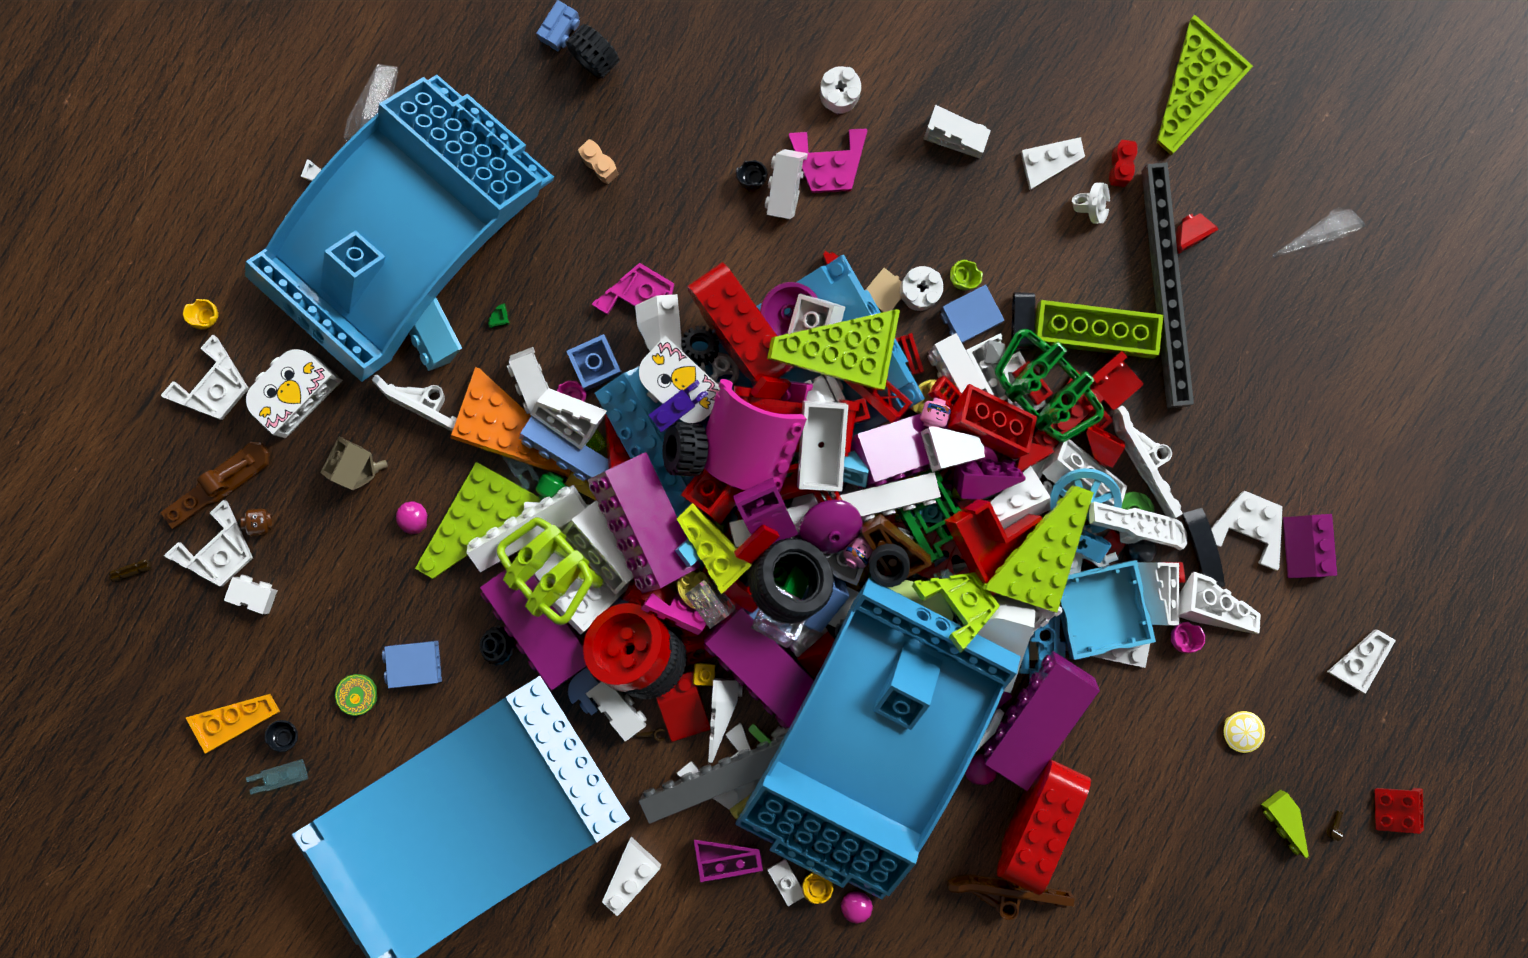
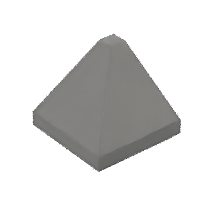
M992 340L985 342L984 363L998 364L1005 352V344Z

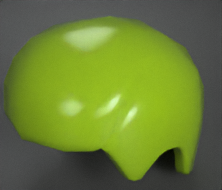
M961 260L951 267L950 280L960 290L966 291L977 288L982 282L983 273L977 269L974 262Z

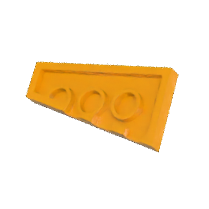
M271 694L189 716L186 717V720L206 754L274 716L280 710Z

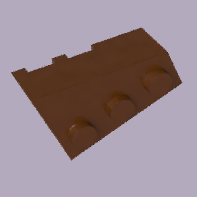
M881 514L862 524V534L872 550L884 544H895L904 549L910 562L907 578L931 566V555ZM885 555L878 559L888 576L897 574L902 568L901 560L894 555Z

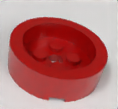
M634 603L614 605L598 615L590 625L583 645L584 660L591 674L610 688L622 692L635 689L640 690L653 683L664 671L671 654L669 649L670 634L665 624L651 611L645 612L641 609V605ZM634 645L635 649L633 653L628 655L626 653V647Z

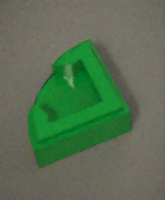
M505 303L497 306L492 312L488 322L489 328L510 324Z

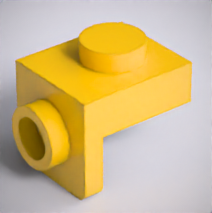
M708 663L695 664L693 684L713 686L715 665Z

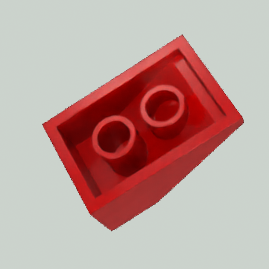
M693 670L682 673V677L674 688L670 689L666 694L657 697V702L672 742L711 730L698 685L693 684Z

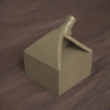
M338 437L320 473L337 484L355 490L372 480L375 474L379 473V470L387 468L388 465L386 460L377 463L373 462L372 454L369 451L342 437Z

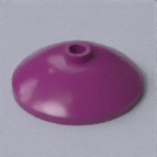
M786 282L777 285L765 296L760 312L777 336L788 334L799 294L818 298L809 287L797 282ZM789 308V314L785 315L784 310Z
M824 501L812 507L804 515L799 527L800 537L802 540L816 546L823 554L836 553L844 550L855 538L859 537L862 530V518L858 509L847 501Z

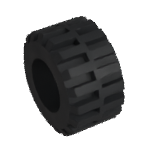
M582 24L566 41L567 48L573 57L587 71L598 78L603 79L620 61L617 52L599 32L586 24Z
M674 422L668 427L663 441L662 454L664 466L670 475L699 476L703 471L708 456V439L705 428L701 424Z

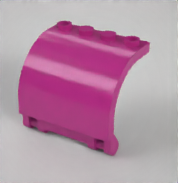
M721 379L718 386L720 390L715 395V403L705 430L708 439V456L704 468L720 481L742 490H747L773 478L778 491L781 492L807 418L803 414H777L757 408L741 399L732 390L733 383L731 381Z

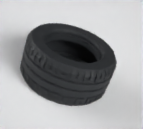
M781 539L771 544L753 562L748 576L751 597L756 606L766 616L777 622L780 621L785 624L802 622L819 612L830 600L834 587L833 571L825 555L816 546L802 539ZM777 562H790L797 565L804 572L809 587L805 600L795 601L789 599L778 590L773 576L774 567Z
M665 622L663 623L670 634L669 649L671 650L667 666L662 674L649 686L640 690L635 689L625 692L632 697L645 700L660 697L674 688L683 675L682 673L685 670V663L687 661L686 647L679 634ZM627 646L626 653L628 655L631 654L635 646Z

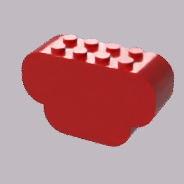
M721 262L687 286L690 296L700 309V313L709 328L712 329L713 333L717 334L719 342L736 363L739 370L746 378H749L754 386L761 376L780 378L795 368V366L767 359L771 338L777 335L726 264Z
M1052 759L1049 760L1028 791L1024 790L1006 830L1001 847L1003 853L997 868V875L1000 878L1037 895H1041L1044 892L1087 798L1091 784L1090 777Z

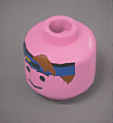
M934 398L933 401H926L924 403L920 416L921 421L924 422L923 426L942 428L947 425L951 409L945 405L946 401Z
M865 537L855 538L844 549L845 562L853 569L856 567L865 568L869 563V557L873 550Z

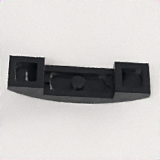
M1203 508L1184 512L1182 517L1187 533H1190L1200 567L1199 574L1211 577L1219 587H1224L1225 582L1220 555Z

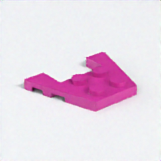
M867 129L849 130L850 150L813 153L808 152L807 132L789 133V139L794 150L808 153L807 160L803 159L802 171L811 193L852 190Z
M639 263L623 276L618 283L609 288L605 294L596 299L592 306L608 315L618 298L635 307V305L655 296L672 295L675 284Z
M677 591L669 605L652 593L641 609L645 612L653 611L657 613V617L663 620L665 618L673 620L675 625L699 635L703 631L716 605L712 602L703 610L691 608L682 600Z

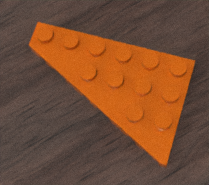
M475 367L452 431L451 439L569 477L571 473L569 469L564 470L560 468L553 459L542 457L537 449L533 447L528 448L521 443L519 439L520 433L531 418V415L527 414L516 401L480 368Z

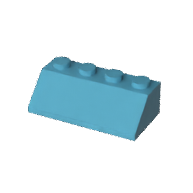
M435 298L409 332L411 342L414 347H417L420 359L426 365L428 371L449 364L462 349L437 298Z

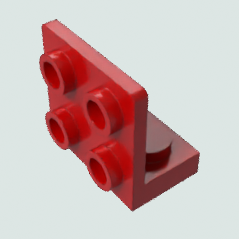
M1123 351L1116 354L1092 375L1095 380L1091 385L1104 398V401L1112 410L1118 408L1143 386V382L1124 362L1127 356Z
M1376 788V830L1417 834L1423 832V789L1397 790Z

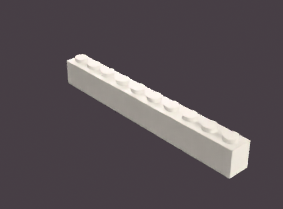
M935 472L840 495L843 501L851 503L858 509L863 521L870 520L875 517V514L882 512L883 516L896 513L895 509L903 508L904 511L916 508L915 504L923 503L924 506L935 504V499L941 497ZM817 501L787 508L798 533L802 518L808 510L819 504ZM743 519L729 523L734 546L738 548L751 534Z

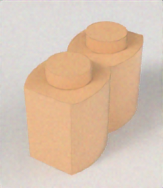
M587 140L578 149L585 165L593 169L602 182L609 184L618 176L613 160L604 155L594 141Z

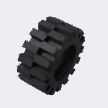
M695 326L694 331L690 328L689 333H684V337L681 339L683 353L694 363H698V367L701 366L702 362H704L705 366L708 365V361L714 362V358H717L719 352V340L715 332L712 334V329L709 328L706 331L705 326H702V329H699V326ZM702 341L707 343L708 348L704 351H696L692 348V345L695 342Z

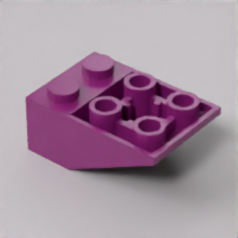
M983 459L982 461H973L954 466L952 482L961 499H984L1025 481L1026 477L1017 468V464L1014 461L1003 460L1002 462H994L991 459Z
M773 478L733 496L751 535L762 524L778 531L780 537L776 541L791 538L798 534Z

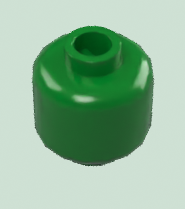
M551 471L548 474H543L535 488L536 492L540 494L538 498L543 500L546 497H554L560 489L566 487L563 481L564 478Z

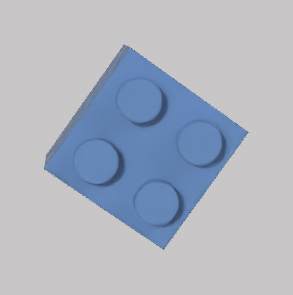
M604 334L567 351L585 391L622 374Z

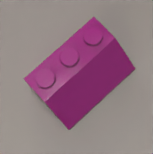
M1332 514L1283 517L1288 578L1337 576Z

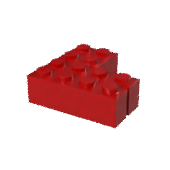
M977 499L963 508L964 512H957L946 519L945 523L970 573L975 572L982 583L987 584L996 574L995 571L1005 563L1010 554L1022 545L1030 532L1034 531L1035 526L1042 520V517L1027 514L1011 526L1003 529L990 501Z

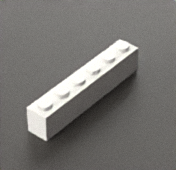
M574 485L563 487L554 497L544 498L540 501L539 505L526 508L518 517L507 519L504 525L498 528H491L483 537L472 539L469 545H467V554L478 570L482 572L500 562L497 556V546L500 541L533 518H542L559 528L586 509V503ZM536 526L507 546L505 549L506 555L510 556L521 550L545 530Z

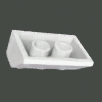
M799 294L788 334L841 322L846 307Z

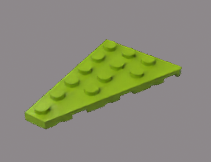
M1196 15L1189 21L1157 143L1171 156L1253 67Z
M891 310L772 337L767 359L880 391L885 390L900 310Z
M476 462L415 569L431 578H436L468 556L467 545H469L472 539L476 537L481 538L491 528H498L504 525L507 519L511 517L516 518L524 511V502L540 503L541 499Z
M1071 486L1065 493V496L1056 503L1055 508L1043 517L1035 526L1034 531L1026 536V540L1022 545L1010 554L1005 563L995 571L996 574L987 584L983 585L982 589L1057 613L1094 492L1078 486Z

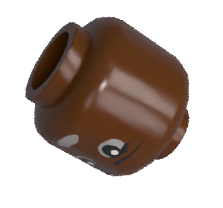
M264 508L247 510L245 517H241V529H246V533L249 536L267 534L269 529H272L271 513H267V510Z

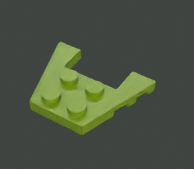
M975 572L953 575L945 579L931 578L930 581L921 582V580L913 582L912 588L922 601L940 592L965 625L949 636L960 653L964 651L1000 607L988 590L982 589L984 584Z

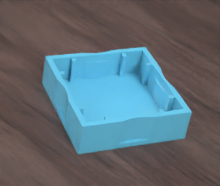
M1137 560L1069 574L1059 606L1062 607L1060 619L1070 659L1076 660L1103 654L1117 648H1131L1156 642L1150 615L1144 602V589Z

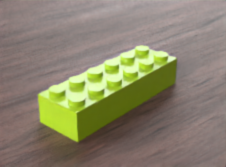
M1041 300L1036 308L1034 333L1049 346L1059 341L1064 348L1110 354H1118L1123 351L1127 356L1153 359L1159 355L1163 315Z

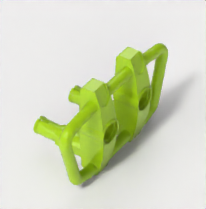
M535 517L498 544L497 556L507 571L503 581H505L509 588L513 590L519 589L528 599L525 607L532 615L539 617L544 614L555 624L564 625L571 620L590 586L600 588L604 581L600 575H597L594 570L588 567L589 561L578 550L573 549L565 540L566 535L561 532L560 528L556 525H551V523L542 518ZM536 526L544 529L545 531L519 551L518 556L511 563L505 553L506 547ZM553 553L564 558L542 576L533 592L525 584L530 577L543 567L544 563ZM577 578L583 583L564 615L559 616L549 607L565 594Z

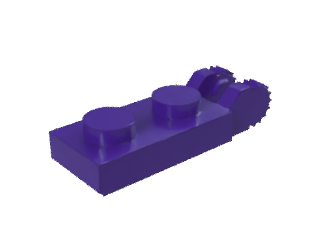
M698 380L686 389L680 390L649 414V417L661 432L695 407V404L708 395L705 390L698 394L694 400L688 397L687 394L696 389L700 384Z

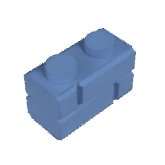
M557 0L536 33L538 39L556 51H559L561 47H566V41L570 38L568 37L572 30L575 31L580 24L578 12Z

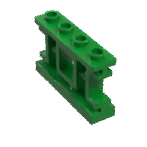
M930 468L928 469V471L921 473L920 476L934 472H932V469ZM939 471L934 472L943 502L940 498L935 500L944 517L943 521L928 528L919 511L930 505L924 506L923 503L912 509L915 517L912 516L910 510L896 509L910 535L914 537V542L931 555V564L944 556L939 547L954 540L952 535L948 536L943 527L946 525L945 520L950 517L949 513L953 516L961 511L958 506H954L950 490L948 488L945 489L942 485L943 478ZM920 529L923 530L925 535L934 531L939 535L941 541L932 546L935 554Z

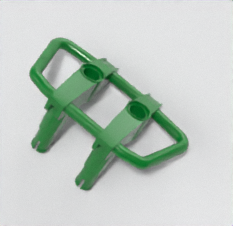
M1028 329L1019 330L1014 335L995 368V375L1002 388L1006 391L1004 394L1012 402H1017L1024 411L1037 416L1035 426L1040 432L1044 431L1059 442H1066L1085 431L1088 427L1100 422L1104 416V408L1089 388L1095 379L1087 371L1078 374L1062 357L1067 350L1059 341L1049 346ZM1026 337L1044 352L1028 363L1021 374L1010 384L1003 371L1021 339ZM1058 363L1073 380L1055 393L1044 409L1038 413L1022 396L1032 391H1038L1041 388L1040 380ZM1035 365H1037L1040 368L1039 375H1036L1033 372V367ZM1063 394H1065L1068 398V402L1066 405H1064L1061 401V397ZM1084 394L1095 409L1096 414L1063 434L1051 427L1052 424L1069 420L1070 412L1066 411L1073 407L1076 401Z

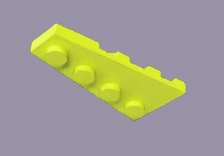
M693 503L677 518L721 594L752 566V564L735 556L734 551L737 548Z

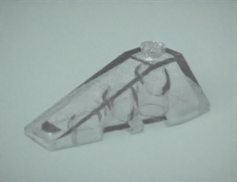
M377 64L347 118L344 133L345 140H350L378 113L379 103L393 96L398 73L397 67Z
M1342 207L1329 211L1330 215L1272 254L1273 258L1350 236L1366 227L1365 223L1351 208L1342 210Z

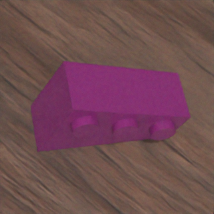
M694 840L701 882L763 871L760 849Z

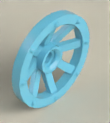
M1083 468L1066 473L1055 483L1050 494L1052 511L1057 505L1059 494L1063 497L1065 496L1067 490L1064 487L1068 483L1074 481L1076 486L1083 488L1081 478L1095 479L1090 488V491L1094 492L1091 503H1103L1114 498L1113 506L1122 507L1121 492L1116 482L1109 475L1095 469ZM1101 482L1111 490L1095 498ZM1088 510V513H1087V519H1088V521H1089V510ZM1093 524L1085 525L1086 531L1087 528H1091L1092 534L1107 529Z

